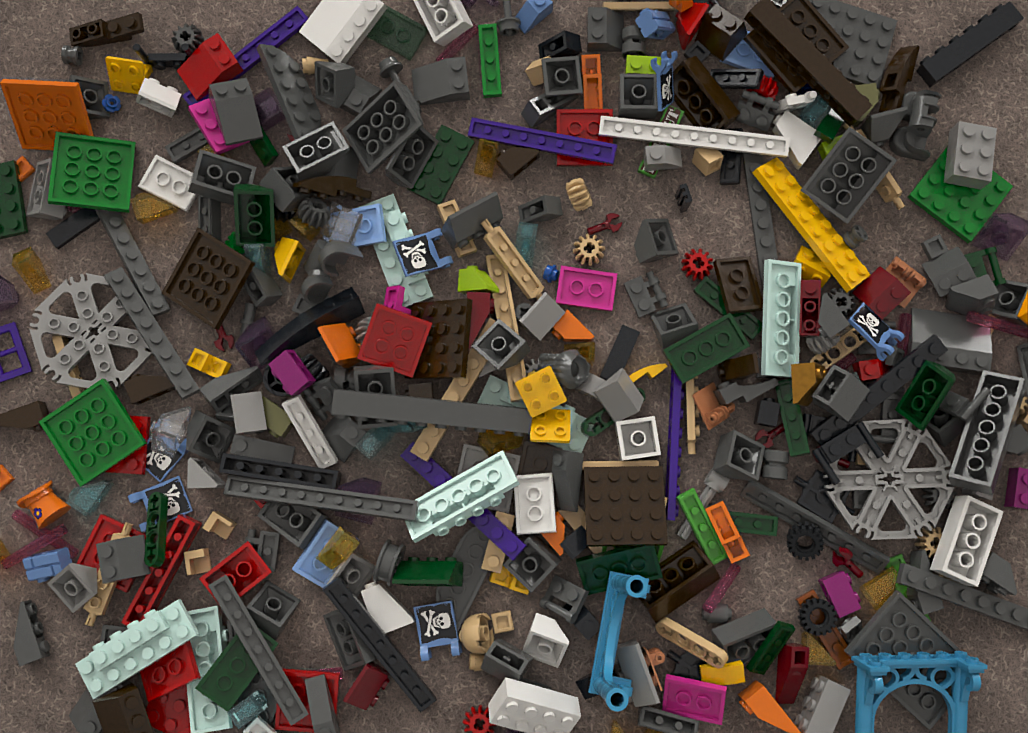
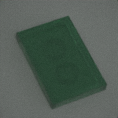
M386 6L387 10L366 37L411 61L428 33V29Z

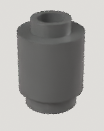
M708 602V604L702 605V620L719 624H726L728 620H731L732 610L728 608V604Z

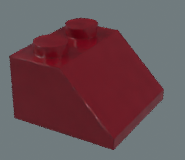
M881 266L852 292L861 303L864 302L881 320L911 293L896 277Z
M373 661L367 663L343 701L367 710L369 706L374 707L379 699L377 693L380 689L384 690L390 682L388 671Z

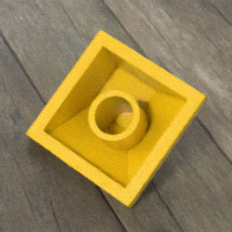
M282 237L274 247V256L278 274L286 282L291 283L306 249L299 241Z

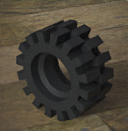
M798 522L797 527L794 524L792 530H788L786 537L787 547L793 557L798 556L799 560L805 557V561H809V557L813 560L816 558L815 554L819 556L821 554L820 550L823 551V535L819 527L815 528V524L811 523L809 526L808 522H805V525ZM801 536H810L813 542L809 546H800L797 540Z
M820 598L805 600L806 603H802V608L798 610L800 613L798 615L799 624L805 631L816 636H824L827 632L831 633L832 627H836L835 621L838 620L835 617L837 612L833 609L834 606ZM815 609H821L825 615L824 621L818 625L812 623L810 619V614Z

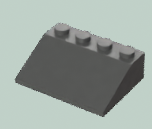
M394 80L342 131L367 173L371 174L424 124L417 102L409 88Z
M848 127L800 191L848 224L893 167L897 159L851 127Z
M911 308L905 356L934 334L938 336L948 349L947 352L934 361L935 363L941 364L949 371L982 375L983 370H991L992 341L990 319Z

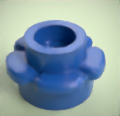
M108 94L104 97L102 105L106 111L115 112L120 110L121 101L117 96Z
M548 265L546 267L543 279L547 280L548 283L556 281L559 271L556 269L557 266Z

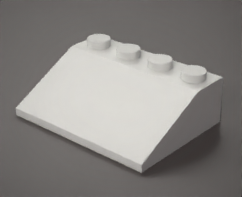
M322 0L299 32L335 62L346 64L387 10V7L380 0Z

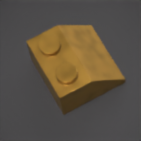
M815 362L791 364L793 404L808 406L813 401V393L828 373L825 366Z

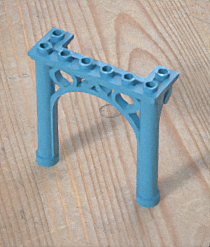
M610 571L588 693L600 695L611 710L619 712L627 707L629 697H632L633 693L631 679L612 675L625 600L628 595L646 599L647 593H650L651 585H648V578L640 575H627Z
M936 651V654L917 652L914 655L907 652H898V655L881 652L878 655L860 653L859 656H851V660L857 666L855 733H874L875 714L881 701L893 690L910 684L927 685L936 689L942 695L947 705L948 733H967L970 692L980 690L981 678L979 673H984V669H987L988 665L980 662L979 658L967 655V652L954 651V654L944 651ZM907 668L906 671H905L903 674H900V675H899V673L897 672V670H895V669ZM919 668H928L926 676L920 673ZM945 670L947 673L945 680L937 684L934 680L935 673ZM887 672H891V680L884 685L882 676L887 675ZM949 686H951V696L945 690Z

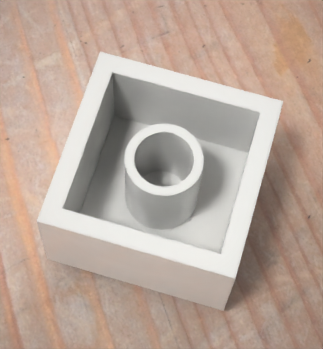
M655 416L614 423L620 461L661 455Z

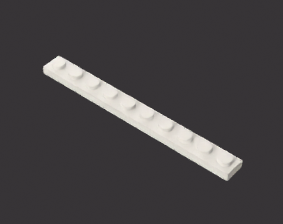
M601 116L598 135L785 158L788 157L790 137Z

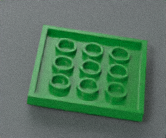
M56 132L48 204L129 213L136 142Z
M947 146L907 198L966 243H970L1012 189L1013 185L994 171H992L991 182L981 190L944 183Z
M106 379L99 380L39 421L80 487L85 486L147 444Z

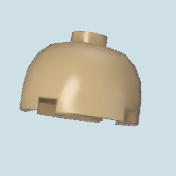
M487 613L469 616L463 622L459 631L460 641L471 653L486 654L494 642L493 627L489 631L488 620L491 619Z

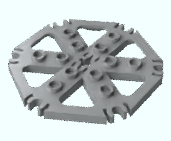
M86 273V281L85 276L80 274V282H75L74 278L70 277L72 285H69V281L66 279L34 310L36 313L32 314L34 318L39 319V322L36 324L30 323V326L37 330H29L41 370L46 375L54 371L55 376L52 380L57 384L88 389L99 380L106 379L108 383L113 382L115 387L119 388L117 380L119 379L121 386H123L124 382L128 381L129 377L133 376L153 354L146 351L150 349L138 330L116 326L127 315L116 296L99 312L92 286L94 284L109 286L103 276ZM64 293H70L79 319L50 313V307ZM92 328H93L94 330H96L97 328H99V329L97 330V332L99 333L97 336H95V335L90 336V335L92 334V333L90 332V330H91ZM47 333L73 339L55 357L49 358L46 356L41 338ZM110 346L137 350L138 357L125 370L119 371L117 370ZM90 352L96 371V378L88 381L70 377L69 372Z
M907 419L862 421L870 434L873 429L893 428L898 432L888 457L884 454L877 459L867 442L855 449L869 470L841 471L837 467L839 459L829 464L840 482L836 485L832 483L825 485L824 488L826 489L833 488V491H825L851 531L854 529V533L858 534L860 529L863 528L866 531L864 538L867 539L872 532L869 540L922 537L921 527L924 526L927 531H931L932 528L936 527L954 487L946 486V484L950 485L946 475L950 473L951 469L945 470V467L952 466L926 428L920 434V429L917 428L916 431L912 429L910 421L907 422L905 427ZM919 443H924L936 459V465L933 468H907ZM887 474L890 477L899 478V480L891 481L890 485H888L887 481L878 479L887 477ZM910 488H936L939 491V497L930 513L926 514L909 491ZM871 490L857 516H852L840 500V493L843 491ZM890 501L906 524L905 528L901 531H881L878 528Z

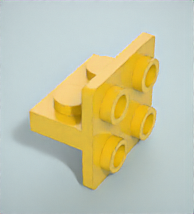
M111 56L105 58L110 86L113 91L138 94L144 78L148 79L153 72L152 65L143 64L142 61Z
M547 366L537 372L535 370L527 373L528 376L515 382L532 418L567 401L551 366Z
M550 409L533 417L530 441L570 443V410Z

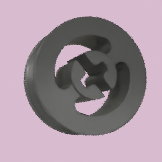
M386 540L376 562L373 581L378 582L381 580L387 582L388 586H393L392 579L400 562L404 560L406 545L401 544L398 546L392 544V540Z

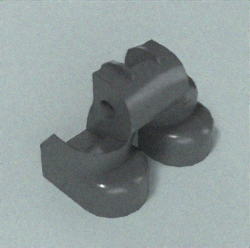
M921 90L918 92L910 91L904 94L901 107L908 106L909 110L902 120L909 122V125L898 128L891 135L889 146L894 154L923 162L930 157V152L925 149L927 137L937 123V119L927 114H936L939 111L940 106L937 103L942 96L940 93L931 90Z
M320 239L316 242L303 266L309 275L302 283L301 291L308 304L315 306L330 298L327 295L333 286L330 275L339 276L335 268L336 264L345 265L349 256L363 260L364 256L358 247L341 240L330 242Z

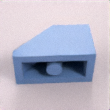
M527 0L515 16L521 20L520 30L526 34L552 13L553 2L551 0Z

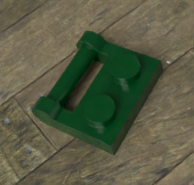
M996 246L964 255L977 278L987 274L982 257L988 255L995 278L992 281L995 287L1006 284V279L1002 276L996 256Z

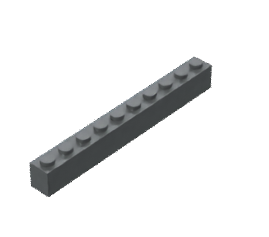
M334 389L331 414H335V418L347 419V416H356L355 420L360 421L376 418L375 422L387 423L388 420H396L395 424L407 425V422H415V426L427 427L428 423L435 424V428L447 429V425L455 426V430L466 431L467 427L474 428L475 432H486V429L494 430L495 434H505L506 431H510L515 436H525V433H530L532 417L527 408Z

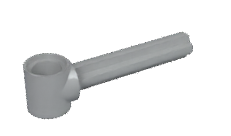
M713 468L704 479L706 487L699 497L705 509L715 493H721L730 478L715 472ZM685 519L677 532V535L684 540L692 532L687 519Z

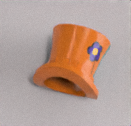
M52 480L16 502L19 507L30 510L39 530L55 522L71 509V506L53 493L51 488L53 485Z

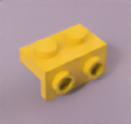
M802 245L794 260L795 263H802L801 278L804 280H821V288H823L831 277V272L812 249Z

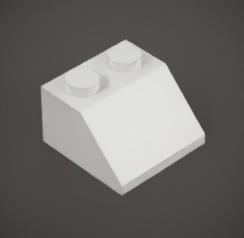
M144 78L135 102L172 118L181 94L174 87L160 85V82L156 79Z

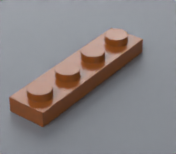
M811 589L796 598V601L800 608H802L801 604L806 603L805 600L819 599L815 590ZM815 609L811 612L810 619L812 623L818 625L824 621L825 615L821 609ZM832 627L831 633L827 632L826 635H820L818 638L836 668L840 670L853 661L844 652L848 645L837 627Z

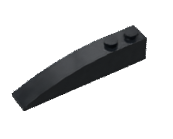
M350 287L325 299L294 318L254 352L261 366L273 361L285 350H295L320 337L321 334L317 329L318 327L348 323L365 314L359 296Z

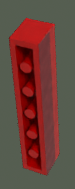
M178 514L166 537L164 563L159 568L150 567L151 574L145 576L121 623L127 626L135 620L140 622L145 619L144 614L153 609L157 610L184 559V552L189 550L202 525L201 522L186 514Z

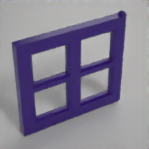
M16 322L0 326V335L10 332L15 346L1 351L0 358L17 352L22 367L4 373L0 363V383L33 372Z

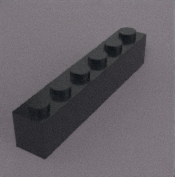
M1010 1L1005 5L999 4L992 10L990 16L985 14L977 21L978 24L976 26L970 25L963 31L964 34L962 36L956 35L948 42V46L944 47L942 45L934 52V56L931 58L929 56L925 57L919 63L921 66L916 72L931 88L1017 26L1024 17Z
M227 453L222 454L219 473L227 476H240L339 490L342 473L337 470Z

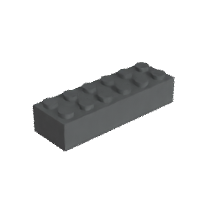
M983 370L974 398L984 387L990 389L991 393L967 419L948 477L950 484L953 486L993 496L1026 391L1025 378Z

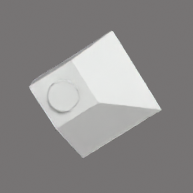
M536 613L522 651L534 657L535 660L558 668L569 645V640L555 619Z

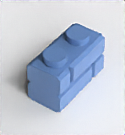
M646 8L639 13L640 16L635 20L638 27L641 28L640 31L644 38L664 40L676 29L672 21H670L667 12L658 11L657 9L651 10Z
M67 547L32 554L23 559L28 581L37 580L38 583L47 581L52 576L55 577L67 565L72 563Z

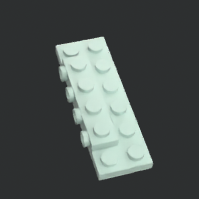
M394 194L359 206L382 204L387 242L373 244L389 287L398 285L405 287L402 306L408 308L413 303H420L434 298L425 276L429 274L428 272L405 277L392 242L414 235L412 230H408L406 227L408 219L405 212L401 213Z
M772 259L764 260L761 375L792 378L791 364H799L802 263Z
M492 375L489 376L477 402L527 408L524 401L511 403L507 382ZM567 404L564 407L558 405L552 408L570 410V443H546L562 448L564 451L582 453L589 436H585L581 432V424L587 418L578 415L575 412L576 409ZM588 424L589 428L587 431H592L594 424Z
M504 451L498 452L415 499L419 502L416 522L405 521L412 540L417 543L431 534L444 536L455 525H464L469 517L482 515L485 508L498 506L502 502L501 499L505 498L504 493L520 484Z
M181 599L176 600L162 610L156 611L153 609L144 614L145 619L140 622L135 620L129 623L126 631L123 633L121 630L109 636L111 640L107 643L102 641L92 647L94 651L75 664L93 700L199 635Z
M212 606L188 611L199 632V635L191 639L190 643L201 677L187 684L191 733H207L233 728L231 709L229 712L225 711L195 689L228 645V629L222 624L221 607Z

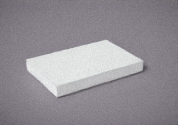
M155 155L138 185L140 189L186 212L190 210L197 197V194L188 192L193 173L158 155Z
M553 474L516 475L520 483L514 487L517 535L557 533Z

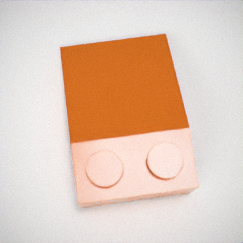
M339 323L317 328L336 363L343 368H349L362 361L357 359L361 342L357 343L355 339L357 334L352 326L348 327L346 323Z
M757 680L753 681L738 694L741 699L739 701L740 705L749 715L754 714L757 718L788 733H801L764 685Z

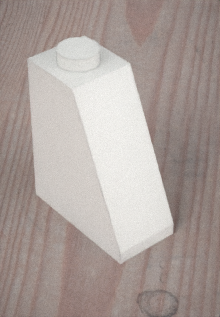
M786 110L783 115L778 114L773 121L775 126L772 131L775 136L790 137L788 157L794 167L799 170L821 139L813 135L816 129Z
M374 581L364 585L365 589L361 591L367 611L385 633L416 621L412 613L382 583L376 584Z

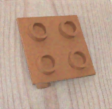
M897 256L886 268V271L896 277L911 292L899 304L904 309L918 290L925 286L927 279Z
M714 382L692 395L708 431L730 417L729 414L735 410L733 402L727 405L719 404L713 392L717 389Z
M642 647L647 667L651 669L649 673L653 684L660 691H663L654 666L663 663L665 655L659 648L654 647L647 650L645 647Z

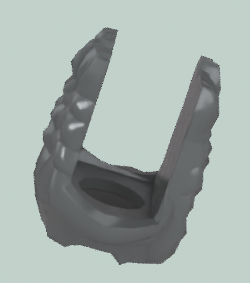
M567 350L561 354H540L539 360L542 361V364H538V370L551 366L560 386L563 385L569 389H576L588 380L591 368L590 363L586 361L578 350Z

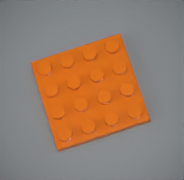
M1 80L0 85L22 149L54 150L56 132L94 136L78 82Z

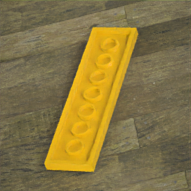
M778 157L752 172L846 293L871 275L855 256V253L844 242L842 236L832 227L830 221L821 213L819 207L813 203L809 196L800 191L802 187Z

